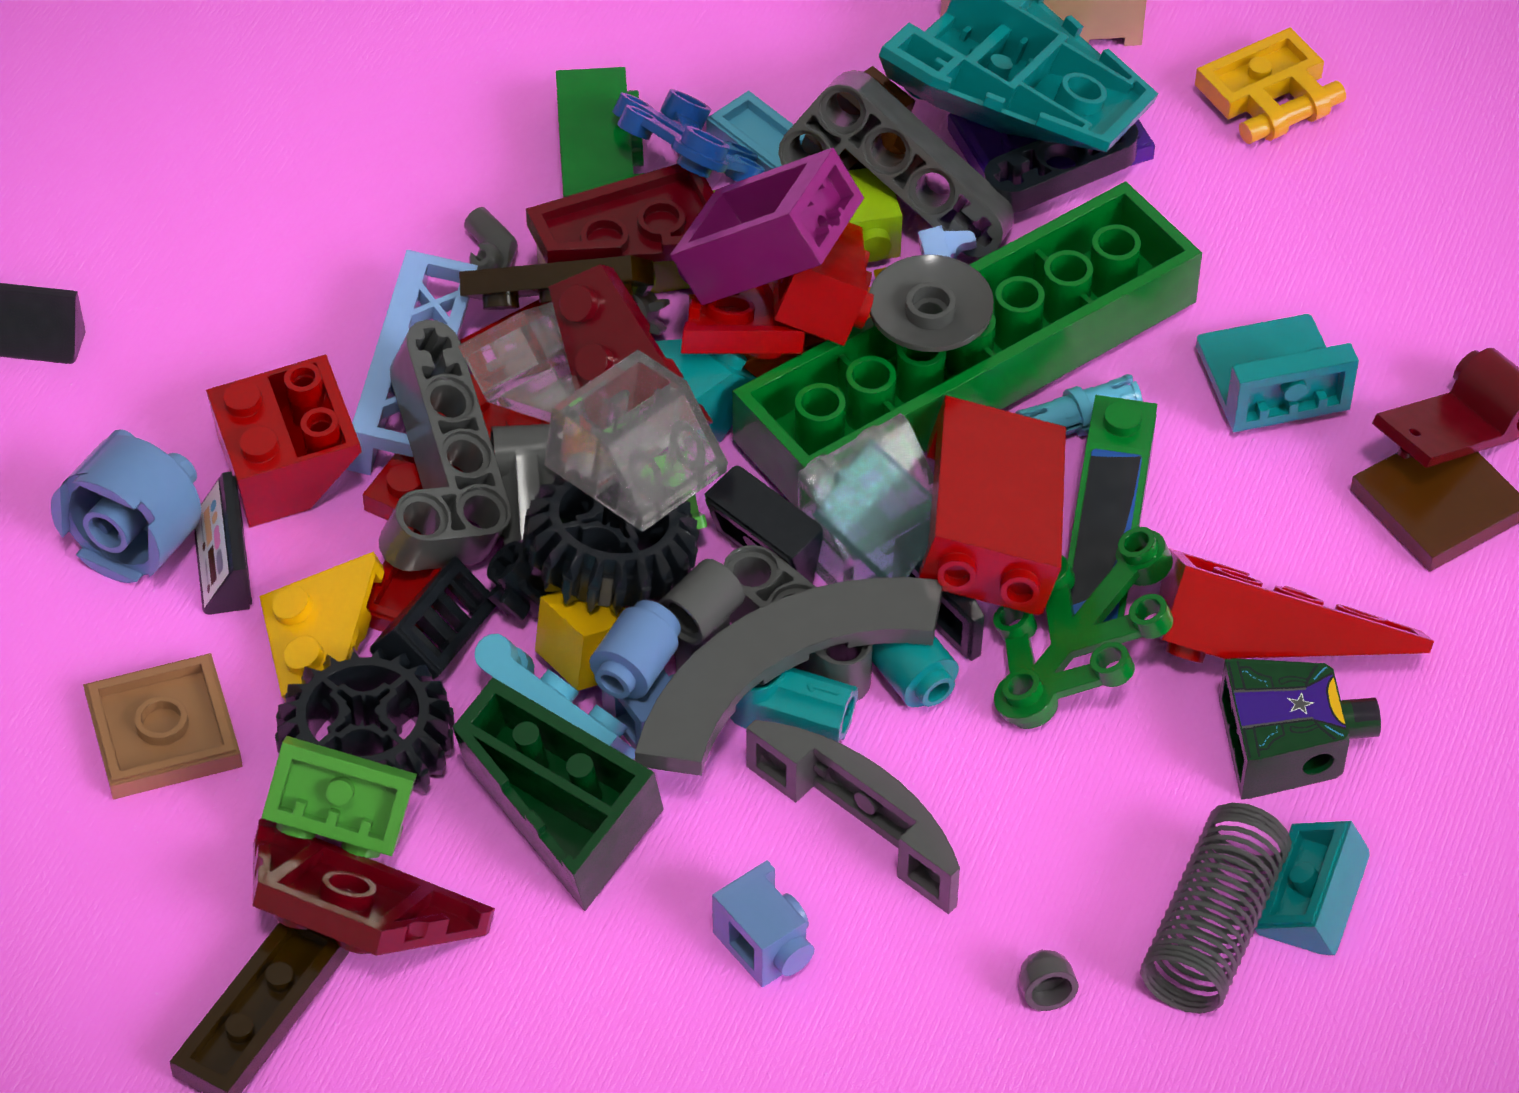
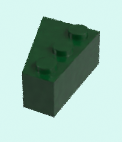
M493 677L453 726L465 765L580 907L586 911L664 810L654 771Z

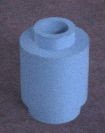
M641 600L634 607L624 609L590 657V667L595 675V681L598 686L615 698L637 699L645 696L678 648L677 637L680 634L681 627L675 615L663 605L650 600Z

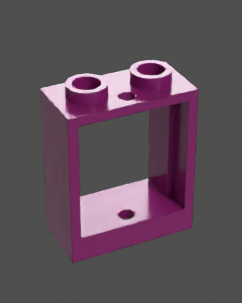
M833 147L716 189L670 256L677 265L681 278L689 284L701 305H705L820 266L864 197Z

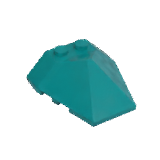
M951 0L946 13L926 31L909 22L882 46L879 53V58L887 78L904 87L911 96L925 100L937 108L1000 133L1107 152L1155 103L1159 94L1111 50L1105 49L1101 54L1080 36L1084 27L1072 15L1065 17L1063 21L1043 3L1044 0Z

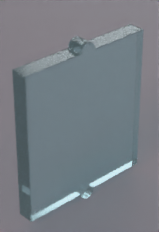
M871 438L864 443L846 469L843 468L833 475L835 484L812 516L879 578L908 577L918 562L924 560L927 552L932 495Z

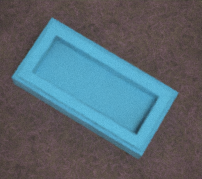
M748 90L710 115L706 120V132L722 141H731L753 151L758 155L756 163L765 168L766 172L782 166L778 155L779 144L794 124ZM805 134L800 135V142H801V144H802V141H803V138H804Z

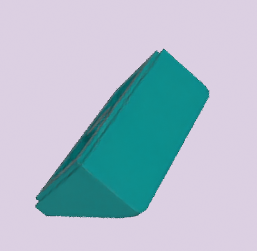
M1352 821L1295 823L1291 825L1289 831L1292 841L1290 852L1286 862L1282 865V871L1278 874V880L1274 883V889L1270 892V898L1266 901V907L1262 910V916L1258 920L1255 930L1258 935L1322 955H1335L1363 878L1370 851Z

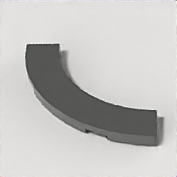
M913 577L868 578L843 581L807 589L778 599L743 616L718 632L695 651L673 675L657 698L644 723L635 750V761L651 769L702 776L711 748L718 734L729 718L735 713L736 704L758 683L764 685L783 672L809 660L810 653L846 643L847 648L882 643L933 645L943 587L936 579Z

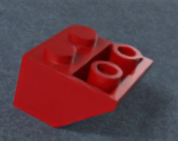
M326 354L206 389L217 436L229 471H232V475L236 478L239 499L249 528L310 510L362 452L360 442Z

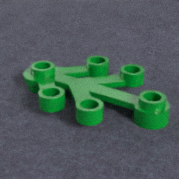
M1135 527L1125 532L1119 539L1116 550L1118 562L1075 615L1071 589L1075 584V574L1067 559L1062 555L1061 570L1046 605L1051 644L1036 663L1031 643V637L1037 630V621L1033 614L1003 606L996 610L993 623L1002 640L1006 643L1010 674L997 686L994 694V704L1005 721L1023 729L1039 727L1054 716L1058 708V699L1103 685L1106 687H1117L1126 683L1133 676L1135 664L1127 648L1122 643L1141 637L1155 639L1163 636L1170 630L1174 619L1165 599L1158 594L1143 595L1132 603L1128 615L1103 621L1132 585L1147 586L1155 584L1170 572L1173 565V557L1161 534L1147 527ZM1154 613H1158V614H1157L1156 616H1154L1153 618L1144 620V619L1147 618L1149 615L1154 614ZM1020 620V621H1019L1018 623H1016L1015 625L1009 626V625H1010L1011 623H1013L1014 621ZM1092 653L1090 664L1064 670L1073 658ZM1119 661L1116 665L1106 668L1110 663Z

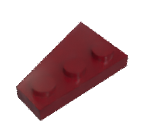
M674 164L526 208V222L546 263L628 255L652 260L653 262L673 261L670 256L714 192L706 178L696 175L678 164Z
M599 264L548 287L594 463L601 465L605 462L608 465L713 423L702 404L695 403L681 381L684 376L673 359L665 357L650 334L651 325L614 268Z

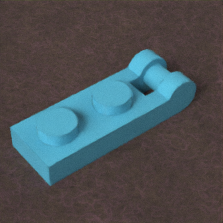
M490 634L478 642L474 657L482 670L631 759H635L636 749L621 739V736L628 728L626 725L597 704L589 714L585 713L572 703L580 693L578 690L549 669L539 679L534 675L535 666L533 659L506 637L500 634Z

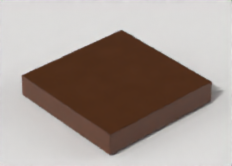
M1397 452L1357 473L1352 478L1350 490L1429 572L1519 523V492L1479 452L1425 468L1413 457L1402 458Z

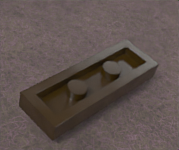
M628 255L459 272L460 296L483 300L484 310L519 308V298L539 296V304L553 305L549 286L602 264L614 268L630 295L634 297L633 287L654 285L653 261Z
M279 922L169 1061L172 1076L203 1093H242L346 958L349 951L341 948L333 938L310 929L290 928Z

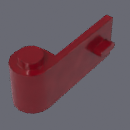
M1486 348L1480 352L1478 350L1471 351L1457 365L1453 374V378L1456 381L1449 393L1377 413L1372 424L1400 446L1399 456L1406 459L1413 457L1425 468L1519 439V367L1495 348Z

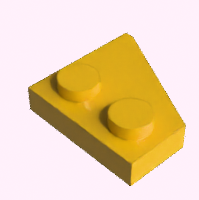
M374 551L259 596L280 692L284 700L288 684H302L301 677L303 676L304 667L319 671L324 670L323 663L327 654L338 662L348 660L352 647L357 651L360 643L366 638L372 617L366 608L373 583H382L384 576L383 565Z

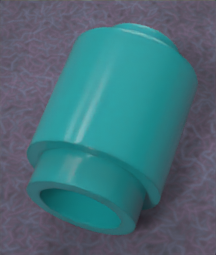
M935 635L933 645L911 643L873 644L872 663L909 707L935 706L952 693L955 687V679L959 672V666Z

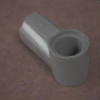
M555 424L491 427L490 441L511 508L510 521L501 535L502 546L513 541L522 543L525 515L527 509L530 508L531 500H534L535 496L539 493L541 484H552L559 472L558 439Z
M714 559L702 560L658 601L659 604L675 615L681 627L680 634L677 637L678 648L674 653L676 672L695 651L718 632L730 625V615L744 601V590L737 577L726 566Z

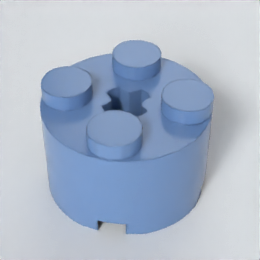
M115 430L84 459L54 492L51 499V515L54 525L62 539L70 532L82 548L75 555L88 567L112 580L124 583L137 582L143 575L149 574V577L152 576L198 526L201 518V503L193 484L197 479V472L192 463L181 454H167L157 446L136 438L126 430Z

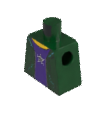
M1235 658L1225 659L1219 702L1241 800L1336 779L1344 772L1349 739L1380 736L1381 715L1377 699L1371 697L1341 700L1334 670L1326 663Z

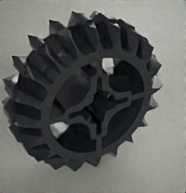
M605 462L600 471H591L586 466L580 464L573 476L565 472H558L552 484H541L539 493L535 496L534 500H531L530 508L526 511L522 545L525 548L524 556L528 558L530 564V574L541 577L544 591L554 592L562 590L565 605L580 600L587 603L589 613L597 606L610 607L617 616L623 606L634 607L641 600H650L658 603L663 596L691 571V568L695 567L699 531L697 529V520L692 518L690 502L677 498L676 486L667 485L659 487L656 473L640 477L634 474L632 465L622 472L612 470Z
M380 646L372 657L361 658L359 653L352 647L348 660L338 662L327 654L323 663L324 670L319 671L304 667L303 676L301 677L302 684H288L287 693L285 694L286 703L278 705L276 715L278 732L275 733L278 753H280L285 737L290 736L415 773L417 776L413 790L425 794L430 784V776H443V769L446 766L445 756L452 755L454 747V734L452 730L455 724L453 708L449 705V701H447V692L442 686V682L432 680V674L428 671L426 664L411 668V662L405 652L389 661ZM412 719L415 726L411 733L405 739H402L399 736L402 733V725ZM328 720L331 723L327 727L328 734L318 741L315 736L322 725Z

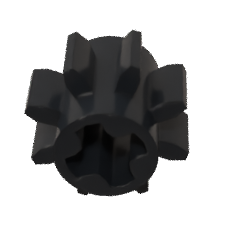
M513 541L503 546L493 556L488 565L487 577L496 586L488 593L487 598L507 616L513 614L520 621L524 620L527 614L538 618L540 597L559 591H544L541 577L530 574V564L528 558L524 556L525 548L522 543Z

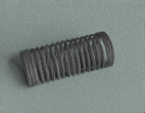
M1232 802L1218 805L1210 812V816L1203 827V832L1199 836L1198 843L1195 845L1194 852L1191 854L1190 861L1186 865V870L1182 873V879L1178 882L1177 890L1174 891L1169 908L1165 911V916L1161 920L1156 936L1152 939V946L1148 948L1146 957L1141 964L1140 975L1145 986L1156 998L1171 1007L1184 1012L1201 1014L1216 1011L1224 1004L1229 986L1233 983V977L1237 974V968L1241 965V960L1245 955L1246 948L1249 946L1250 938L1253 937L1254 929L1257 927L1258 920L1262 916V910L1266 907V901L1270 898V892L1274 889V883L1278 880V874L1282 871V865L1286 862L1291 849L1292 841L1287 829L1276 817L1265 810L1250 804ZM1231 821L1254 826L1268 834L1278 844L1280 852L1266 838L1252 830L1239 826H1216V824ZM1218 831H1236L1252 836L1264 843L1274 855L1270 856L1262 847L1250 840L1234 835H1221ZM1226 840L1247 845L1262 855H1254L1245 849L1232 845ZM1208 858H1213L1217 863H1212ZM1224 860L1230 862L1231 864H1233V865H1235V866H1238V867H1241V868L1250 870V871H1252L1253 873H1248V872L1242 871V870H1240V869H1238V868H1235V867L1231 866L1230 864H1228L1227 862H1225ZM1205 867L1210 868L1213 872H1207ZM1219 869L1235 873L1236 875L1242 877L1248 882H1243L1241 880L1228 876ZM1259 871H1265L1266 874H1261ZM1200 877H1206L1210 882L1203 881ZM1217 879L1230 882L1244 891H1238L1234 888L1226 886L1219 882ZM1254 879H1260L1262 883H1257ZM1196 886H1201L1205 891H1200ZM1212 888L1227 892L1228 894L1234 896L1239 900H1234L1222 894H1219ZM1249 888L1256 889L1258 892L1253 893ZM1193 896H1198L1201 900H1195ZM1245 897L1252 898L1253 901L1249 902ZM1209 898L1222 901L1235 910L1219 905ZM1188 905H1194L1198 910H1192ZM1240 906L1247 907L1249 911H1244ZM1206 908L1216 910L1222 913L1223 915L1229 917L1230 919L1212 913ZM1185 915H1190L1195 920L1187 919ZM1237 916H1243L1245 920H1240ZM1202 917L1213 920L1225 928L1207 922ZM1180 924H1185L1190 929H1184ZM1232 925L1239 926L1241 929L1236 930ZM1198 927L1210 930L1211 932L1217 934L1220 937L1207 933ZM1176 934H1182L1187 939L1179 938ZM1227 934L1234 935L1237 939H1231ZM1195 937L1204 939V940L1210 942L1211 944H1213V945H1215V946H1212V945H1209V944H1207V943H1205V942H1202V941L1198 940V939L1195 938ZM1223 944H1230L1232 948L1227 949ZM1192 947L1201 949L1202 951L1208 953L1209 955L1204 954V953H1202V952H1200V951H1198V950H1195V949H1193ZM1218 953L1226 954L1228 958H1223ZM1162 960H1167L1173 967L1190 977L1212 982L1215 986L1199 985L1183 979L1171 971ZM1156 961L1168 976L1180 984L1200 991H1218V994L1203 996L1180 989L1160 974L1154 962ZM1179 963H1182V964H1184V965L1190 966V967L1196 969L1197 971H1199L1200 973H1202V974H1204V975H1201V974H1198V973H1196V972H1194V971H1191V970H1189V969H1186L1184 966H1182V965L1179 964Z

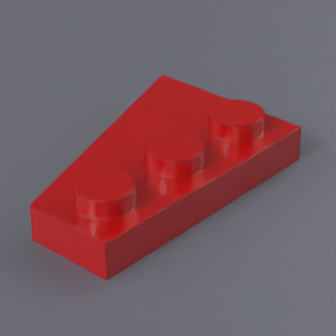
M773 281L705 305H701L696 295H694L689 307L688 321L685 322L683 329L681 354H749L759 359H776L782 354H803L805 331L774 320Z

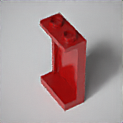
M945 395L927 447V458L935 460L929 544L919 570L918 578L938 580L945 592L1034 615H1041L1044 612L1060 573L1062 563L1065 426Z

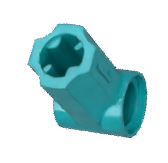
M791 668L764 685L758 683L736 704V711L730 718L735 724L745 729L754 720L769 721L798 727L839 742L841 739H845L852 723L858 699V687Z

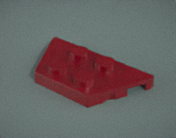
M262 818L258 820L253 843L252 906L275 915L276 920L287 927L310 929L335 939L341 948L349 952L373 954L375 956L481 937L490 931L495 908L372 859L351 854L342 847L319 838L301 839L286 835L276 828V822Z

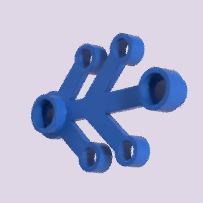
M670 89L660 108V112L643 100L622 92L612 111L620 118L617 123L620 128L645 140H649L652 133L671 144V148L680 154L676 161L678 165L701 177L709 178L712 171L724 173L732 180L738 182L765 172V168L756 163L758 155L753 151L731 141H722L703 131L702 128L712 109L702 101L681 91Z

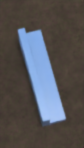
M406 250L352 422L362 452L346 470L371 475L378 450L413 457L407 434L385 429L388 417L400 411L390 379V366L406 334L416 322L433 318V320L448 325L459 337L470 298L460 296L459 284L457 291L435 299L427 289L428 276L460 283L459 272L477 270L478 265ZM452 310L449 317L446 312Z

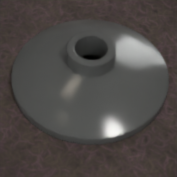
M917 255L894 262L879 273L869 293L874 294L870 317L877 329L894 343L917 351L941 352L962 347L975 340L984 332L993 314V294L986 279L970 265L942 255Z

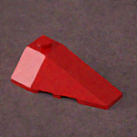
M1169 548L1173 557V565L1170 572L1161 581L1159 595L1165 599L1174 620L1170 630L1161 636L1160 639L1168 642L1166 652L1177 657L1203 663L1206 654L1223 659L1422 654L1431 652L1434 640L1421 630L1341 604H1336L1335 609L1323 606V600L1287 585L1284 587L1275 585L1274 590H1269L1262 587L1263 582L1249 577L1250 573Z

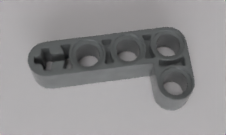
M851 70L843 72L836 77L788 130L779 144L778 155L782 166L810 156L801 146L800 135L803 134L816 138L822 145L823 151L834 147L838 156L846 148L932 227L942 225L943 231H972L975 234L977 247L962 252L967 256L980 258L997 250L1013 226L1014 212L1010 202L879 82L863 71ZM846 92L855 96L859 101L861 113L853 115L843 111L838 104L837 93ZM889 132L899 136L904 142L905 154L898 155L888 151L882 143V133ZM937 173L943 176L949 183L950 193L943 195L932 191L927 185L926 174ZM963 195L968 202L957 212L953 207ZM983 216L990 221L991 225L981 231L973 223L980 220Z
M426 319L416 322L409 329L390 366L391 383L423 489L406 493L398 500L378 539L379 550L384 559L393 567L403 571L442 568L455 556L464 565L483 562L492 552L511 518L510 503L460 340L448 325L437 320ZM453 466L460 468L463 472L456 470ZM468 520H470V521L476 523V524L479 525L481 528H478V527H476V526H473ZM408 527L417 529L422 535L412 532Z

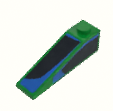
M1095 395L1068 554V563L1075 574V584L1071 589L1074 615L1118 562L1116 550L1121 536L1132 528L1140 527L1153 450L1157 403ZM1128 592L1103 622L1125 616Z

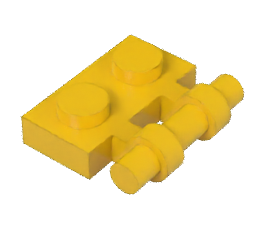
M1291 27L1198 67L1196 70L1195 86L1228 120L1246 111L1252 116V118L1239 124L1240 136L1247 144L1262 138L1272 141L1285 135L1289 130V126L1304 119L1314 122L1330 114L1331 107L1346 100L1345 88L1339 81L1335 80L1324 86H1321L1316 81L1322 78L1324 60ZM1287 93H1290L1295 98L1281 105L1274 100Z

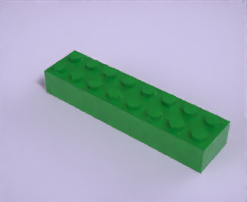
M1125 181L969 264L988 282L992 290L994 302L993 314L989 325L972 342L956 349L941 352L912 350L898 345L885 337L877 329L870 317L862 329L852 327L845 346L826 340L803 354L732 391L733 441L793 505L810 516L926 452L928 441L945 395L1002 410L1196 303L1202 252Z

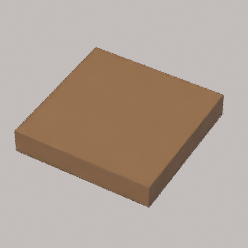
M211 653L83 684L113 800L243 767L241 753Z

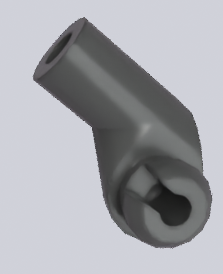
M479 207L473 210L465 219L464 228L476 239L480 249L477 256L472 252L470 253V264L478 265L477 270L511 267L518 248L516 238L486 208Z

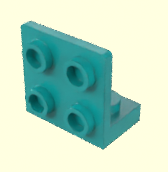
M1310 314L1213 331L1197 336V351L1233 433L1347 411L1351 408L1359 359L1351 343L1326 347L1318 327Z

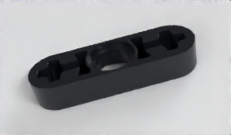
M1134 123L1107 152L1036 140L990 160L985 167L984 178L998 193L1010 202L1014 213L1021 212L1129 167L1135 161L1137 155L1138 128ZM1060 156L1070 158L1076 164L1067 169H1058L1048 165L1046 161Z

